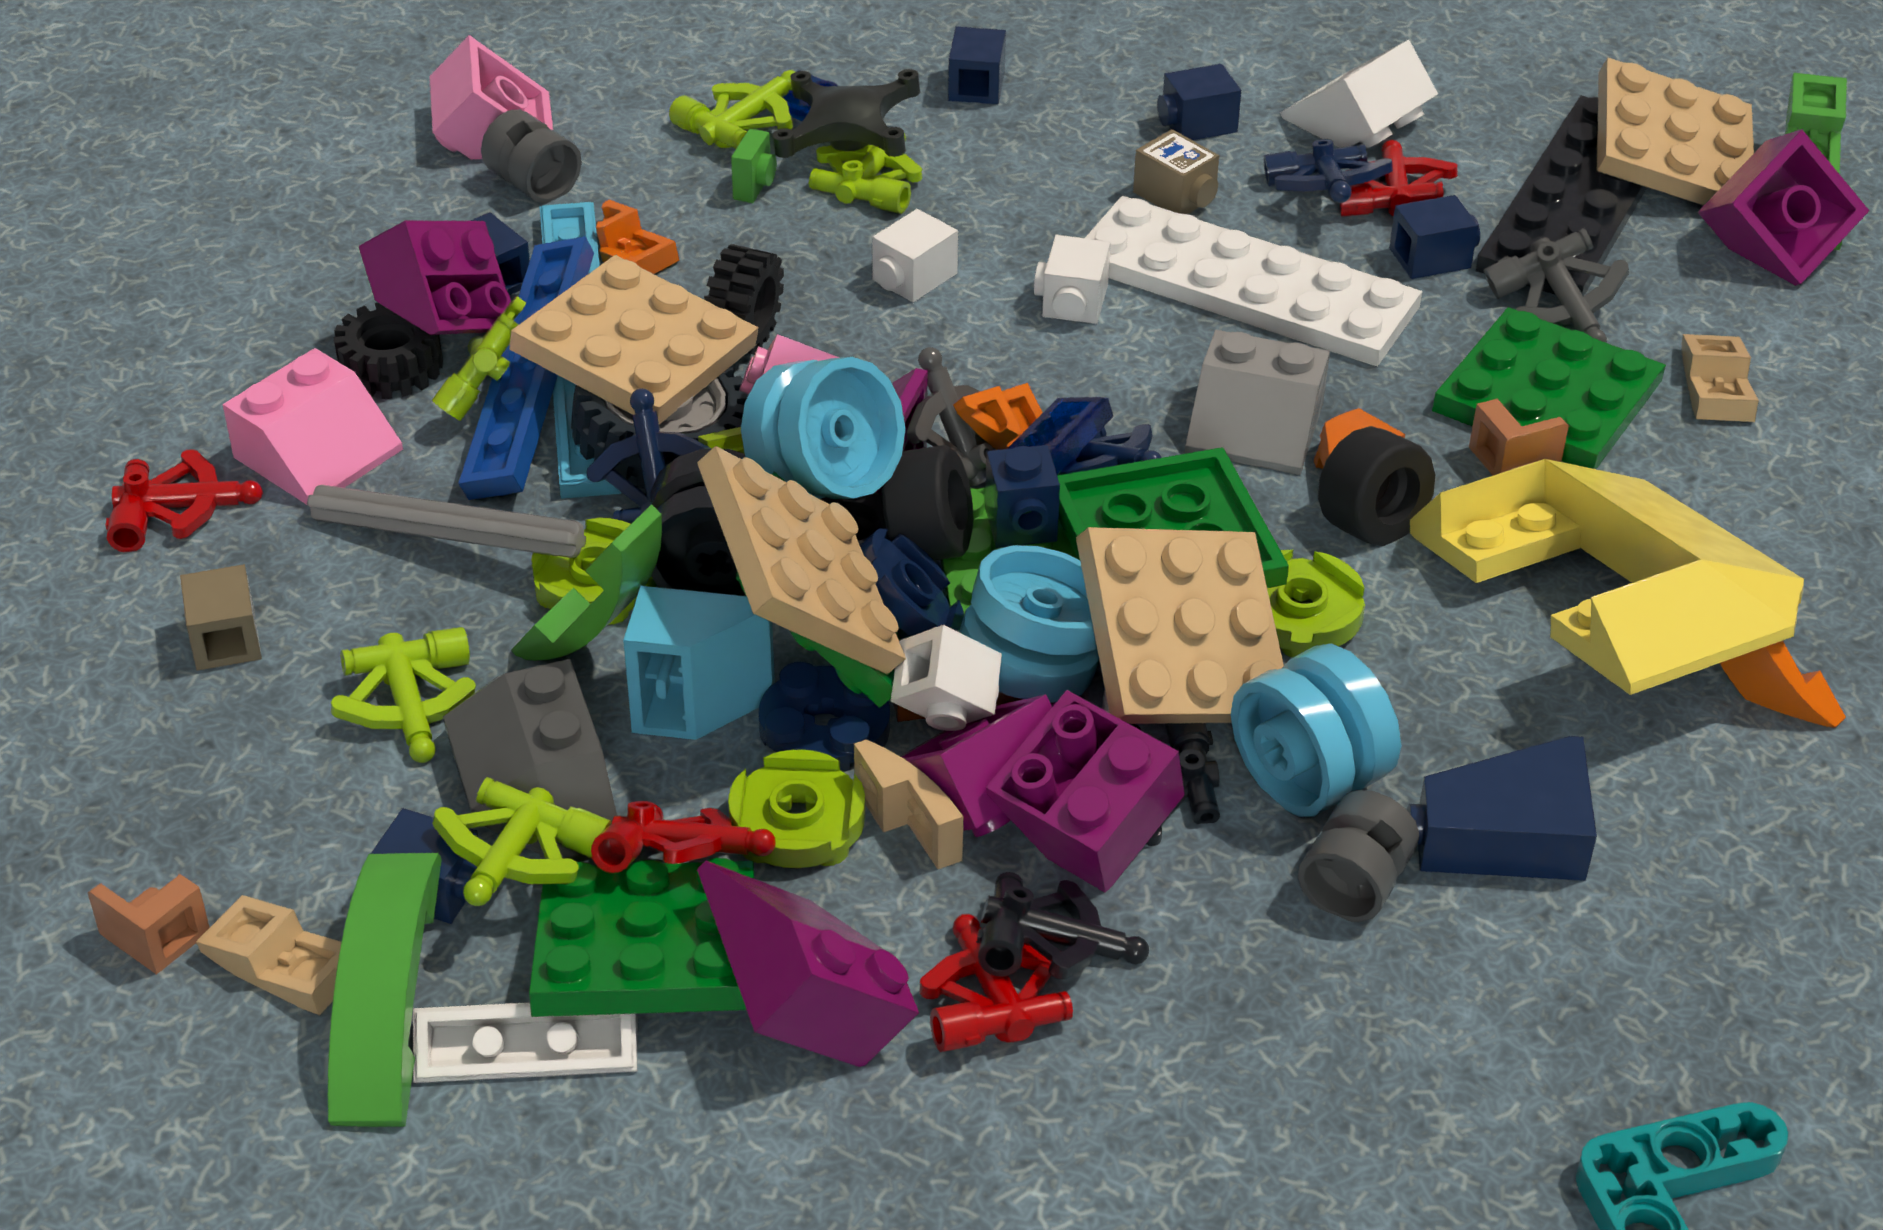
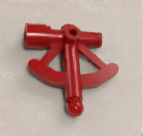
M1388 140L1381 148L1382 159H1392L1393 171L1383 175L1386 178L1387 186L1374 180L1350 186L1352 190L1351 197L1346 202L1340 203L1341 217L1368 215V213H1373L1374 209L1389 208L1390 215L1394 217L1395 205L1444 197L1443 183L1436 182L1434 184V182L1440 178H1456L1458 176V165L1453 162L1428 157H1404L1401 144L1396 140ZM1407 174H1425L1408 184Z
M193 449L181 453V463L151 480L148 479L150 468L145 461L140 459L130 460L125 465L122 486L112 487L113 511L110 514V518H106L105 524L106 530H108L107 541L112 548L120 552L139 550L145 543L148 517H155L170 524L172 535L175 538H186L211 518L216 506L239 505V502L246 504L259 502L263 495L262 487L259 483L252 480L245 481L242 484H238V481L218 482L215 467L197 450ZM187 473H190L199 481L196 483L170 484ZM189 507L182 514H178L170 509H167Z
M635 801L628 803L627 816L615 815L611 825L595 838L591 847V855L593 861L600 869L609 873H617L627 868L639 856L642 846H651L662 851L665 863L679 864L708 857L716 852L748 855L749 852H752L757 856H767L775 849L776 839L773 833L767 829L752 831L750 827L732 826L731 819L716 808L701 809L700 816L663 820V812L659 806L648 801Z
M971 914L959 915L954 920L952 926L953 933L958 939L962 951L945 957L920 979L919 993L923 998L932 1000L943 994L961 1002L931 1010L930 1026L932 1037L940 1052L976 1046L984 1042L986 1036L995 1035L997 1039L1007 1043L1022 1041L1033 1033L1036 1026L1067 1021L1073 1017L1071 998L1066 991L1037 996L1051 976L1048 972L1050 961L1029 944L1024 943L1020 967L1035 971L1019 994L1009 976H994L982 969L978 960L980 943H976L979 929L983 930V928L980 926L979 920ZM975 974L987 997L955 982L963 977Z

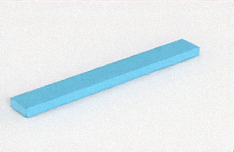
M594 202L540 206L542 244L586 236L594 251L589 273L599 267ZM558 375L553 389L561 499L621 494V491L606 480L592 482L588 479L586 474L587 468L594 462V458L586 460L580 453V445H575L572 438V406L576 384Z

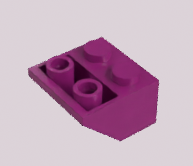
M405 220L358 246L375 301L430 335L487 333L493 323L511 303L494 252V244L489 236L485 221Z
M1068 690L1065 691L985 787L987 795L1048 860L1104 893L1114 885L1185 795L1179 751Z

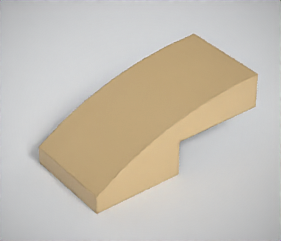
M1683 334L1681 344L1682 358L1692 409L1696 419L1755 422L1759 400L1747 379L1751 356L1741 338L1734 336Z
M869 740L855 743L854 773L862 782L865 792V805L883 833L908 824L937 869L962 861L963 815L951 799L922 771L904 758Z
M242 895L196 941L200 952L222 968L303 1010L321 1015L333 1002L341 941L303 931L293 909Z

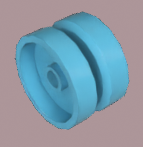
M842 357L821 361H795L776 365L756 380L745 401L741 434L745 457L757 462L767 473L772 474L775 471L786 482L793 480L799 483L809 494L818 499L825 497L830 499H854L875 493L892 477L902 456L905 423L901 401L890 379L871 362L855 357Z
M1012 545L993 550L981 561L972 589L971 605L965 611L959 633L1002 654L998 683L999 691L1020 699L1046 694L1050 702H1057L1066 690L1081 696L1093 681L1099 663V655L1080 560L1066 553L1040 546Z
M1332 643L1313 646L1291 658L1281 669L1268 670L1244 683L1233 695L1230 716L1234 739L1245 766L1265 792L1286 811L1298 817L1320 814L1336 805L1351 791L1362 790L1382 779L1398 764L1402 746L1399 724L1386 691L1370 668L1352 652Z

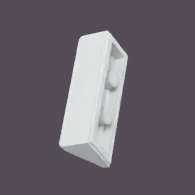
M530 1003L413 1008L414 1083L637 1072L638 1014L531 1017Z

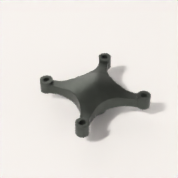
M902 70L898 73L897 80L880 86H822L814 83L811 80V74L807 71H797L790 76L793 97L805 101L811 108L805 119L793 130L779 129L772 134L775 155L777 157L788 158L795 155L801 149L825 142H830L831 146L839 151H856L866 147L868 144H872L884 150L885 154L891 157L901 156L906 152L904 130L899 127L889 128L883 119L896 104L920 94L919 76L916 70Z

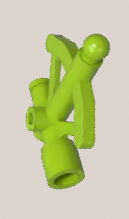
M786 70L781 76H776L763 86L750 83L716 84L712 87L714 99L717 100V104L711 111L705 104L686 95L679 96L671 104L669 118L673 124L691 133L700 134L706 144L712 145L715 143L721 148L732 147L736 149L749 128L757 129L777 126L778 130L784 128L791 130L793 124L787 101L783 97L792 90L790 76L795 71ZM729 100H740L727 109ZM765 109L774 114V116L751 119Z
M831 145L822 146L816 150L817 161L819 163H829L834 172L814 168L809 176L810 189L835 194L836 198L844 204H850L854 199L869 201L870 205L876 209L903 214L910 202L911 186L908 182L900 181V179L905 178L909 182L921 181L922 167L906 154L891 157L886 155L884 150L874 145H867L856 151H839ZM884 166L895 169L894 171L877 175Z
M516 296L493 323L484 337L476 336L469 341L468 352L470 356L457 374L453 373L451 377L447 378L432 399L438 407L455 419L461 421L475 403L480 393L477 388L487 375L498 381L509 367L511 362L501 355L510 345L511 330L519 325L514 319L525 307L526 302Z
M464 627L428 631V633L423 635V639L404 641L403 636L399 633H388L378 640V645L341 650L340 659L344 676L352 675V673H370L349 697L338 695L332 699L331 714L336 718L370 729H402L406 744L409 746L411 758L418 763L430 761L435 755L436 747L432 741L429 723L442 720L443 716L475 693L476 684L471 678L463 677L455 682L435 670L469 664V644ZM414 674L443 692L437 697L422 701ZM383 681L385 684L390 685L395 706H376L364 701Z
M486 777L482 782L476 802L481 805L485 804L486 807L493 810L456 815L452 809L440 807L435 810L432 822L433 827L455 854L477 866L471 875V879L465 884L463 889L465 900L473 906L486 904L504 878L526 884L574 882L579 869L578 863L569 858L563 859L556 841L568 849L592 858L591 847L593 841L611 825V820L582 808L571 806L566 810L554 805L552 795L543 788L535 787L528 793H525L499 781L495 782L494 779ZM507 823L492 846L469 831L470 828ZM539 840L545 859H530L522 857L520 854L527 844H533Z

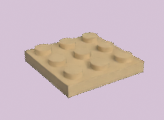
M1607 57L1599 71L1597 171L1705 205L1754 154L1752 104L1743 102L1733 95H1721L1697 87L1684 79H1672L1648 71L1635 63H1623Z
M614 255L512 329L509 350L633 415L635 410L630 405L631 394L640 388L647 389L654 396L653 411H657L660 425L677 411V408L692 396L694 397L756 346L758 327L735 316L732 312L719 308L688 292L685 288L639 267L636 263Z
M717 446L697 462L753 614L885 674H889L906 660L896 635L898 623L882 601L875 584L878 581V575L874 566L861 550L855 535L858 532L857 523L843 506L835 502L828 504L809 494L799 483L793 480L785 482L767 473L754 460L747 457L740 459Z
M1088 527L1076 537L1110 714L1128 724L1232 723L1230 714L1233 695L1244 683L1268 670L1281 669L1284 666L1255 532Z

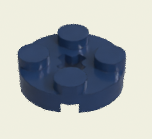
M881 528L860 544L864 556L871 562L877 572L878 581L875 584L884 605L891 611L898 623L897 632L902 640L941 625H945L955 631L960 629L964 618V611L960 600L950 607L947 598L942 592L950 582L940 567L922 548L901 534L893 541L885 539L888 529Z
M794 662L786 665L780 671L779 680L768 688L759 705V733L765 746L767 743L769 748L775 752L812 750L828 754L840 761V771L842 772L851 770V763L854 762L855 743L869 740L885 747L890 734L889 701L879 708L863 692L857 694L851 691L840 680L834 666H813L807 662ZM832 714L838 717L831 718L827 725L815 724V715Z

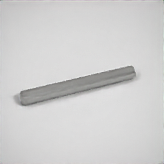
M329 485L316 486L313 495H309L307 505L311 507V517L323 522L566 558L577 557L581 548L585 547L586 544L583 525L575 520Z

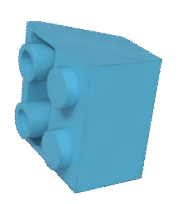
M640 586L623 639L632 733L697 740L759 708L763 695L775 683L773 628L771 621L753 614L747 596Z

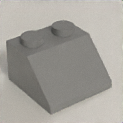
M1215 329L1201 369L1185 453L1223 447L1231 462L1301 475L1324 402L1330 351L1312 348L1302 343H1286L1253 337L1243 332H1227Z

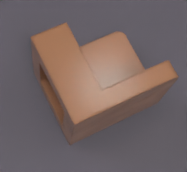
M1498 399L1476 405L1469 448L1492 476L1543 459L1561 462L1569 426L1561 417L1521 426Z
M181 874L160 890L155 887L148 888L130 903L101 883L88 892L99 934L156 975L196 944V941L210 928L200 887Z

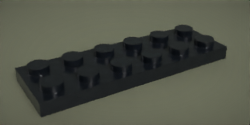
M1580 95L1479 253L1476 265L1477 272L1484 273L1485 268L1498 263V260L1506 256L1511 258L1517 256L1519 259L1530 254V246L1541 238H1549L1550 241L1555 242L1583 228L1587 231L1593 248L1588 251L1585 250L1584 253L1574 258L1598 264L1604 263L1647 187L1597 171L1598 97L1589 98ZM1567 269L1584 296L1595 276ZM1545 278L1542 291L1555 294Z

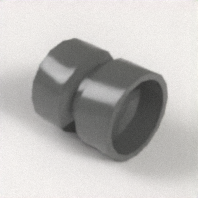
M521 109L509 110L499 115L489 125L483 136L481 155L482 161L487 168L505 181L512 183L518 190L534 201L545 204L567 194L579 177L582 161L581 153L577 146Z
M1357 790L1346 794L1334 808L1323 826L1322 833L1314 841L1299 865L1298 880L1302 891L1312 904L1319 909L1348 921L1362 922L1373 919L1382 909L1395 886L1396 878L1404 871L1418 847L1420 834L1416 821L1405 807L1391 797L1375 791Z

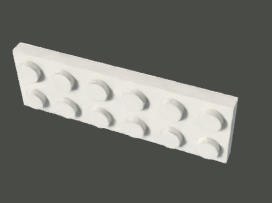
M1121 196L1085 237L1086 239L1111 242L1108 277L1110 279L1377 367L1417 312L1421 303V290L1402 285L1396 280L1380 278L1352 269L1340 262H1330L1301 253L1293 247L1279 246L1257 239L1239 230H1229L1198 220L1192 215L1169 211L1151 205L1142 199Z

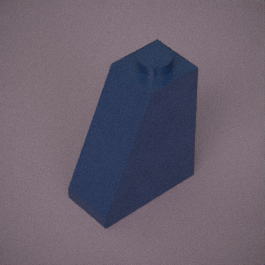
M1567 736L1424 776L1420 803L1408 804L1407 811L1416 821L1420 834L1418 841L1420 871L1586 881L1597 833L1584 737Z

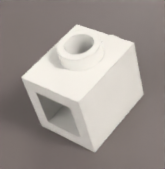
M919 209L912 211L872 237V280L879 283L884 289L893 291L911 302H915L957 274L958 230Z
M1063 235L1055 236L1048 262H1038L1035 274L1034 295L1043 296L1042 317L1093 324L1098 323L1108 286L1111 242Z
M945 625L899 641L906 660L895 668L891 702L925 717L928 725L946 731L961 730L965 728L967 723L995 715L996 700L999 694L998 683L1001 653Z

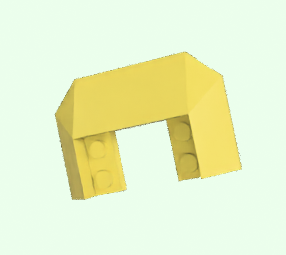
M1543 459L1441 492L1410 519V534L1416 540L1475 583L1579 548L1632 582L1631 584L1593 596L1591 599L1582 601L1578 606L1552 614L1550 637L1629 695L1794 637L1798 606L1801 603L1804 579L1644 479Z

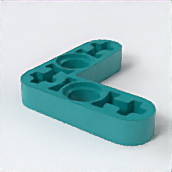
M1753 1102L1735 1103L1602 1134L1590 1139L1582 1149L1575 1180L1578 1190L1599 1230H1625L1627 1226L1633 1223L1649 1224L1658 1230H1689L1672 1198L1764 1177L1774 1172L1782 1160L1789 1133L1782 1118L1770 1108ZM1738 1132H1745L1749 1138L1736 1140ZM1763 1139V1148H1757L1753 1141ZM1676 1145L1686 1147L1695 1152L1700 1158L1702 1165L1692 1169L1676 1167L1663 1156L1662 1149ZM1726 1148L1724 1156L1722 1158L1720 1155V1149ZM1600 1164H1608L1614 1173H1627L1623 1189L1612 1172H1598ZM1623 1191L1626 1200L1619 1203Z

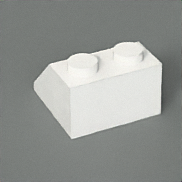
M1407 40L1342 74L1283 110L1280 114L1284 120L1321 139L1333 140V145L1339 148L1349 147L1361 141L1362 144H1365L1366 149L1392 135L1389 128L1390 124L1394 123L1395 127L1399 129L1424 115L1420 105L1438 95V92L1410 40Z

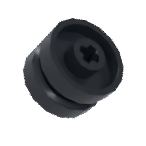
M701 449L679 456L659 472L650 492L649 506L652 504L661 513L662 519L661 547L651 577L659 588L746 596L740 582L736 579L737 569L697 464L711 449ZM722 449L740 459L745 458L744 453L731 449Z

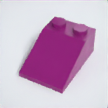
M705 861L697 869L754 1032L861 1067L872 1060L919 1014L907 984L909 977L903 964L893 954L882 949L811 900L709 861Z

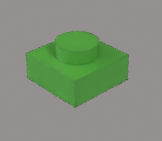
M749 128L731 156L733 200L754 203L763 186H771L773 183L777 160L774 154H770L769 132Z

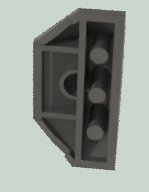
M570 659L497 676L443 716L447 736L471 813L493 810L486 807L485 804L481 805L476 802L482 782L486 777L494 779L495 782L499 781L525 793H528L535 787L543 788L552 795L554 805L566 810L571 806L579 807L611 820V823L614 816L617 815L603 751ZM507 823L485 827L500 835ZM539 840L533 844L526 845V849L539 853L540 859H545ZM556 841L563 859L569 858L576 862L592 859L568 849Z

